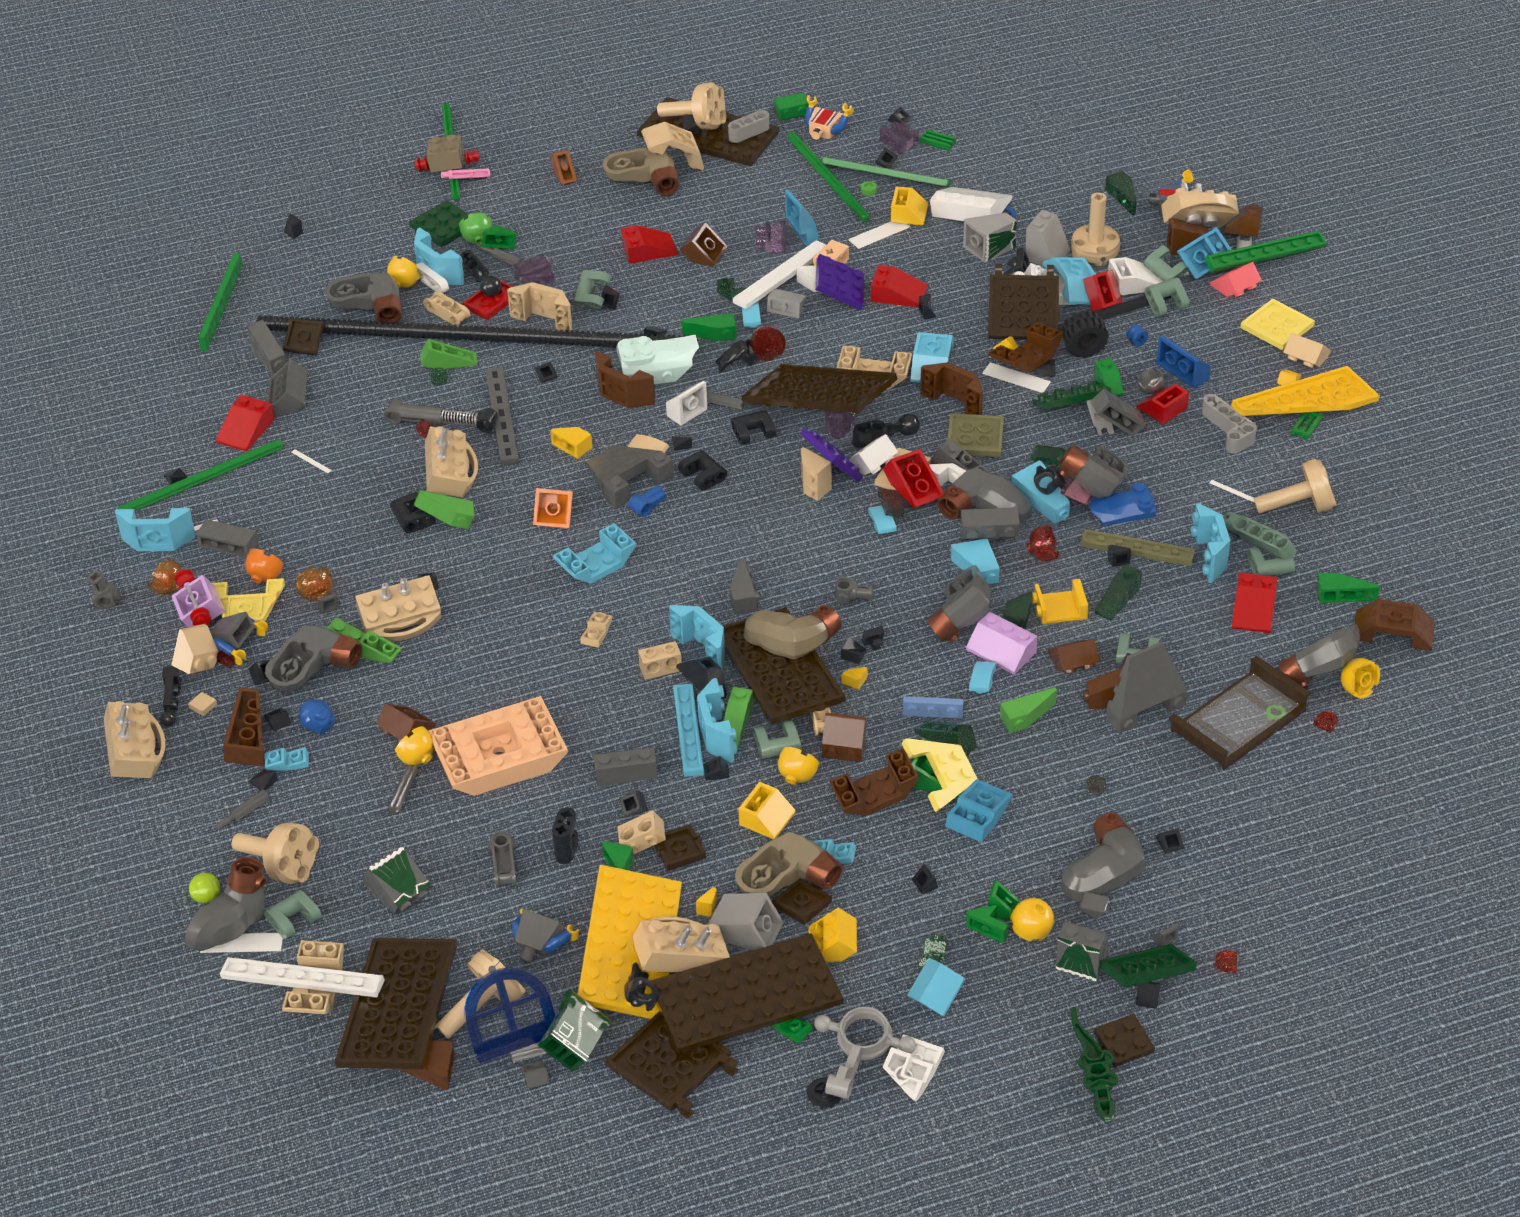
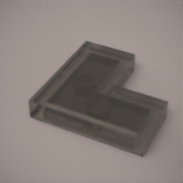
M879 488L877 494L886 516L903 517L905 513L903 507L914 508L897 490Z

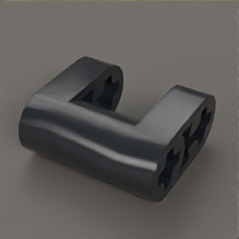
M766 410L731 418L732 429L740 445L750 443L749 430L761 428L766 439L776 436L775 426Z
M703 450L684 458L678 465V470L684 476H690L700 470L703 471L694 480V484L702 491L717 485L727 476V470Z
M419 492L396 498L390 504L393 514L405 533H413L432 526L436 521V517L414 506Z
M569 807L558 811L552 827L555 859L560 864H567L573 860L579 843L578 832L574 829L577 821L576 812Z

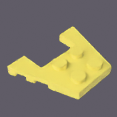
M284 578L267 579L266 593L227 596V582L212 583L225 612L220 614L222 618L246 611L249 617L254 619L256 623L266 621L285 586Z
M905 739L902 742L909 759L926 755L942 787V790L931 792L928 795L935 812L962 794L977 779L961 745L915 739Z

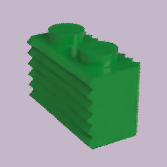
M804 93L773 99V110L780 121L796 118L797 116H805L806 109L809 107Z

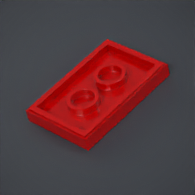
M500 280L502 288L497 296L493 298L487 297L479 290L465 300L462 305L467 307L471 313L488 321L509 305L507 290L513 286Z

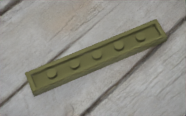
M1084 529L1080 541V546L1108 551L1109 545H1117L1131 548L1132 556L1192 566L1196 550Z

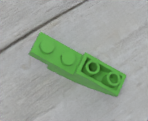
M335 618L327 627V629L345 634L361 642V657L365 659L391 663L402 650L398 645L369 630L367 633H364L338 618Z

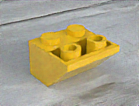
M896 187L891 204V222L924 225L928 202L913 188Z
M759 782L739 807V825L771 839H776L795 814V809L778 789Z
M839 907L808 927V934L812 933L826 962H842L857 952V919Z

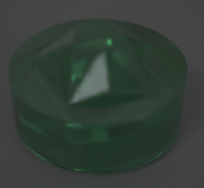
M434 368L431 371L430 381L434 385L442 386L447 382L448 373L445 369Z

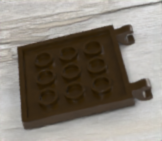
M995 264V274H990L988 339H1006L1012 336L1013 339L1027 340L1026 329L1037 322L1058 330L1059 276H1054V265H1047V275H1002V264Z
M660 1011L605 1060L606 1066L669 1111L672 1112L677 1108L680 1114L687 1119L694 1111L691 1110L693 1104L686 1100V1098L716 1069L722 1066L725 1072L732 1077L738 1072V1069L735 1067L738 1062L730 1057L731 1051L719 1042L678 1054Z

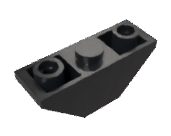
M710 657L676 665V668L700 691L713 678H717L718 685H722L724 697H721V699H726L727 692L722 669Z

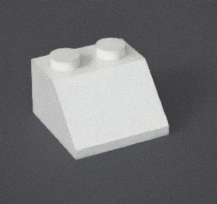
M702 381L667 401V416L679 425H683L706 411V382Z
M885 434L849 458V461L854 463L862 474L866 475L871 472L873 475L881 469V464H887L890 459H893V455L898 450Z

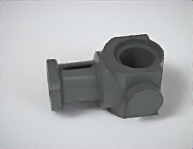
M99 570L88 575L87 581L93 586L92 602L96 604L98 609H109L115 606L117 600L121 599L120 590L116 588L115 584L105 581L103 572Z
M839 577L835 583L837 603L850 604L856 601L857 598L872 601L873 585H858L851 577Z

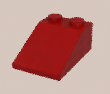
M638 225L621 228L622 246L629 264L678 255L671 234L668 232Z
M877 265L871 284V302L919 308V296L926 294L928 284L896 267Z
M241 394L232 404L216 438V443L247 452L275 420L272 403Z
M921 449L890 459L883 468L890 484L914 508L934 502L944 493Z
M1239 572L1232 629L1271 633L1278 577Z

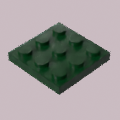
M446 200L409 221V226L415 231L420 227L428 232L431 236V241L442 248L462 236L459 223L463 218L466 220L469 214Z

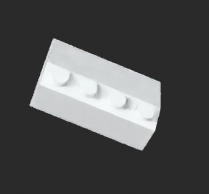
M956 187L938 190L930 199L932 217L964 221L967 218L999 214L1003 212L1011 201L1012 195Z

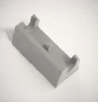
M774 289L768 295L767 312L799 319L805 310V307L802 306L806 301V295Z
M1088 400L1087 405L1098 435H1102L1101 430L1103 428H1107L1109 435L1114 434L1112 423L1097 415L1092 401Z

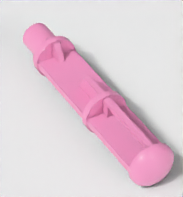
M489 168L441 172V178H449L450 180L490 177Z

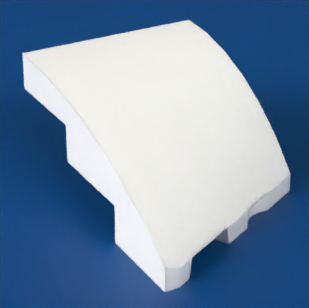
M913 1038L916 1043L915 1050L909 1054L899 1050L898 1047L897 1049L891 1047L883 1069L912 1100L917 1101L932 1079L945 1050L942 1047Z

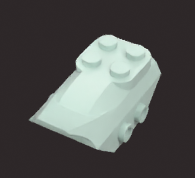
M696 335L652 341L649 337L641 336L621 340L616 349L623 374L631 377L638 370L644 371L654 376L655 385L676 382L693 366L692 358L699 345Z

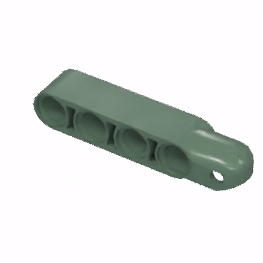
M1228 512L1224 515L1223 519L1227 530L1239 535L1242 540L1282 559H1290L1296 554V548L1287 535L1246 516H1239L1233 512Z

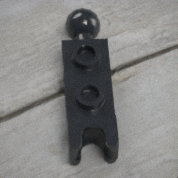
M174 666L163 668L162 673L165 686L163 700L165 712L161 715L160 722L166 727L175 724V710H178V699L176 696L180 695L181 689L179 669Z

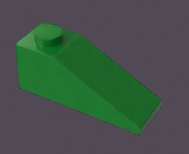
M733 313L681 319L683 335H696L697 338L719 342L736 339V324Z
M1318 573L1316 590L1319 603L1368 602L1378 599L1379 585L1340 573Z

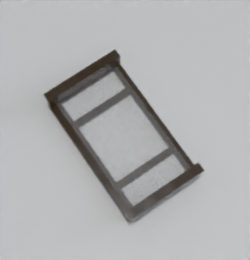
M1255 656L1251 659L1250 672L1186 718L1182 719L1176 714L1169 717L1171 722L1170 731H1175L1220 763L1223 770H1225L1306 711L1307 697L1310 695V691L1258 656Z

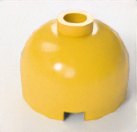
M398 256L392 257L387 267V273L394 277L398 287L410 288L415 285L422 274L421 271L418 273V267L404 257L401 259H396Z
M1366 658L1352 659L1344 666L1341 672V684L1349 694L1360 699L1366 698L1373 693L1371 690L1373 686H1377L1379 683L1380 668L1375 662Z
M420 726L412 730L414 733L412 736L408 737L406 735L395 749L397 753L395 755L406 765L418 766L422 763L427 764L433 757L434 746L432 736L424 726Z
M784 747L779 755L778 770L785 777V781L795 785L796 783H805L811 780L817 772L819 761L809 753L807 756L802 755V750Z
M1038 898L1022 900L1016 905L1010 916V920L1012 919L1013 931L1027 941H1032V939L1042 941L1049 935L1054 924V914L1051 907L1045 901Z

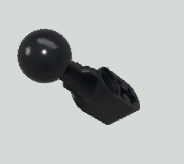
M471 250L463 251L460 254L463 260L462 264L477 282H481L480 290L482 294L491 298L497 296L502 288L500 280L494 276H488V269Z
M906 413L898 419L897 423H884L881 420H872L856 424L853 430L852 444L855 447L863 448L885 434L892 436L896 432H900L903 435H914L920 428V421L914 414Z

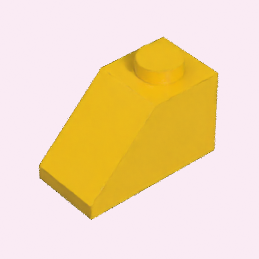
M579 427L550 430L552 445L577 459L593 448L591 434Z

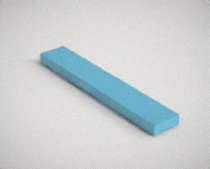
M693 684L673 685L684 777L704 775Z

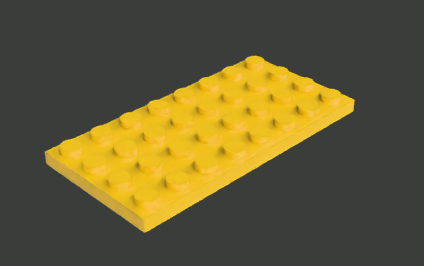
M605 865L599 866L577 993L592 1007L649 1019L660 1011L657 1003L651 1011L646 1010V1004L640 1007H633L625 999L624 986L631 975L632 965L635 962L638 963L641 971L649 974L647 979L649 981L669 975V972L642 970L632 937L641 920H650L657 917H677L681 881ZM646 986L645 995L652 993L648 986Z

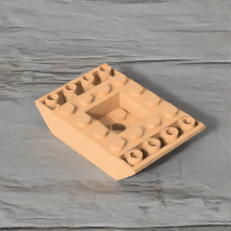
M541 696L429 730L433 746L452 788L473 796L551 772L568 753V749ZM503 752L501 755H496L495 753Z

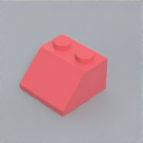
M1251 262L1233 269L1209 283L1226 297L1232 295L1237 297L1244 293V289L1248 291L1257 287L1256 283L1262 279L1254 263Z

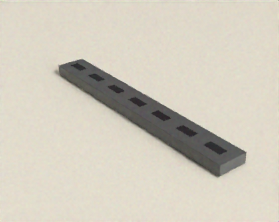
M503 367L485 369L491 408L499 415L495 424L500 463L501 465L519 463Z

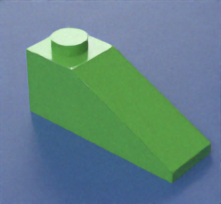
M427 339L420 353L421 365L427 368L438 370L477 365L476 352Z
M420 490L414 506L450 526L469 529L474 518L473 501Z
M733 687L728 700L724 721L729 720L731 728H735L737 739L733 740V742L735 741L738 749L753 709V690Z
M1054 687L1000 703V718L1009 733L1028 728L1056 704L1057 689Z

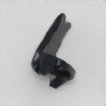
M751 340L735 342L722 356L716 359L715 362L719 366V372H722L729 364L741 358L749 366H752L757 355L749 353Z
M1041 465L1036 467L1034 484L1042 494L1049 495L1058 486L1065 494L1068 490V485L1055 467L1050 466L1046 469ZM1051 477L1052 482L1046 488L1040 487L1039 483L1042 478Z
M635 962L632 965L631 975L624 986L625 999L633 1007H640L646 1004V1010L651 1011L660 997V992L651 981L647 980L649 974L641 971L638 963ZM646 986L650 987L653 991L649 995L644 993Z

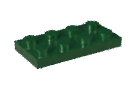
M1090 381L1085 386L1073 385L1071 389H1055L1054 393L1050 394L1048 392L1038 393L1036 397H1032L1033 405L1046 410L1093 399L1103 389L1110 393L1112 392L1111 388L1103 383Z
M1173 944L1100 960V969L1123 987H1132L1140 983H1149L1161 978L1166 979L1170 976L1186 974L1187 972L1195 971L1197 968V962Z

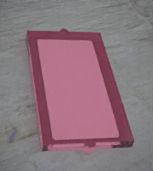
M1071 478L1060 493L1088 506L1094 499V496L1090 495L1075 478Z

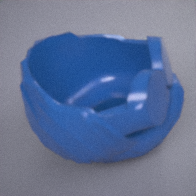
M307 700L300 707L301 726L307 730L322 735L328 728H332L336 722L332 709L325 701Z

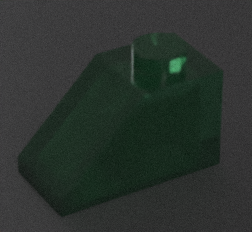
M1032 592L1024 593L1007 601L1005 609L1000 611V617L1026 630L1032 606Z

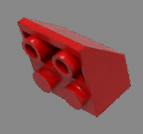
M1113 269L1083 278L1093 312L1123 302Z
M1173 384L1157 391L1139 403L1137 408L1161 424H1165L1187 409L1189 392L1179 385Z

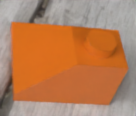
M536 488L533 525L570 528L573 491Z

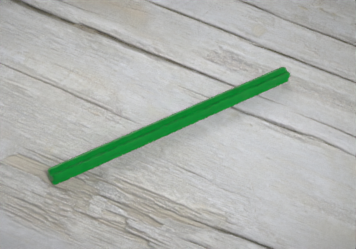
M443 103L445 137L454 135L451 107L449 103ZM459 179L450 180L452 200L455 201L461 198Z
M794 131L789 132L788 139L854 213L863 222L870 219L868 212Z
M277 439L118 506L116 509L140 510L283 449V444L280 439Z

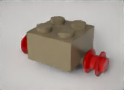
M449 135L447 137L429 139L427 155L423 159H420L418 156L414 163L416 170H419L420 173L422 169H425L427 172L429 169L430 172L462 168L464 161L469 166L471 162L477 165V161H480V156L475 148L472 152L466 150L464 153L461 136Z

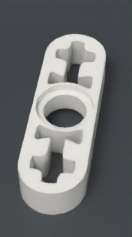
M422 262L416 264L418 273L420 271L422 273L419 280L434 291L445 293L449 290V285L442 276Z

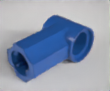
M658 485L641 496L639 494L633 495L628 502V507L640 516L646 517L652 511V507L666 499V493Z

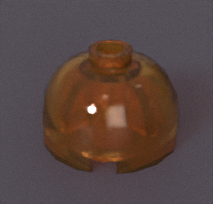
M168 557V562L163 560L151 575L154 578L152 583L148 581V588L160 595H170L175 591L181 590L177 586L175 575L180 570H183V568L171 557Z
M321 566L322 569L316 570V567H312L298 574V580H294V584L300 596L306 600L316 602L318 598L328 596L332 591L334 583L329 568Z

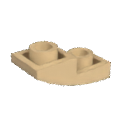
M637 434L627 447L659 450L665 453L669 445L656 438Z
M594 612L588 620L586 631L581 636V644L599 648L607 634L612 616L602 612Z

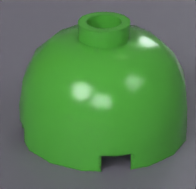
M485 213L470 214L466 220L463 218L459 223L462 237L471 244H481L483 230L493 227L491 217H487Z

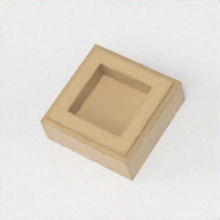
M201 692L188 705L193 711L205 716L217 705V701Z

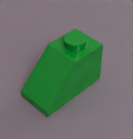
M1112 358L1095 361V381L1110 387L1112 394L1115 396H1124L1119 370Z

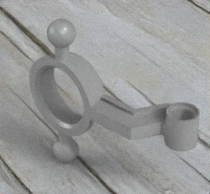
M872 1007L852 1009L845 1014L839 1023L831 1021L826 1015L818 1016L814 1022V1026L819 1032L836 1031L838 1044L841 1050L848 1055L845 1066L840 1065L836 1075H829L825 1088L826 1094L845 1099L850 1097L853 1079L861 1060L878 1058L890 1046L898 1047L899 1050L909 1054L916 1047L914 1039L909 1036L902 1037L901 1039L892 1037V1028L885 1015ZM871 1019L882 1026L884 1034L875 1044L859 1046L847 1039L845 1035L846 1030L850 1024L857 1020Z

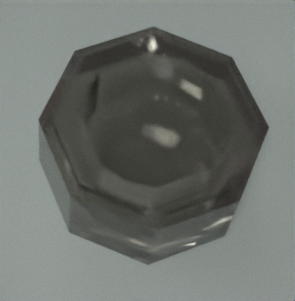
M1099 775L1090 776L1086 780L1087 792L1093 795L1102 794L1106 790L1105 778Z

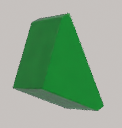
M499 225L485 229L482 234L481 247L515 249L516 232Z
M609 841L602 842L603 857L608 865L630 871L634 862L633 847Z
M995 880L989 895V906L997 905V918L1012 921L1010 916L1016 905L1021 901L998 880Z

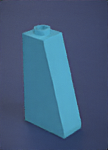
M1039 460L1012 475V483L1026 494L1034 508L1056 524L1069 517L1070 502L1059 486L1049 495L1042 494L1034 484L1036 467L1041 465L1046 469ZM1042 478L1039 483L1040 487L1046 488L1052 482V478Z

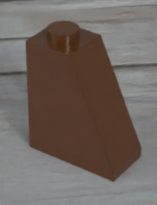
M1169 218L1167 248L1170 250V255H1179L1177 253L1178 250L1208 233V228Z
M1122 668L1087 681L1086 690H1083V700L1088 703L1089 709L1107 708L1109 700H1113L1115 696L1113 691L1115 685L1119 686L1122 679L1120 677Z
M431 1040L424 1069L399 1070L443 1090H449L455 1057L453 1041Z

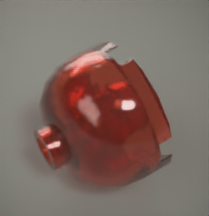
M763 325L753 332L750 338V346L753 353L759 359L772 361L783 353L786 340L778 328L771 325Z
M1049 523L1036 527L1029 536L1030 542L1027 543L1029 553H1033L1036 559L1043 562L1058 560L1060 558L1059 550L1055 552L1057 542L1051 526H1049Z

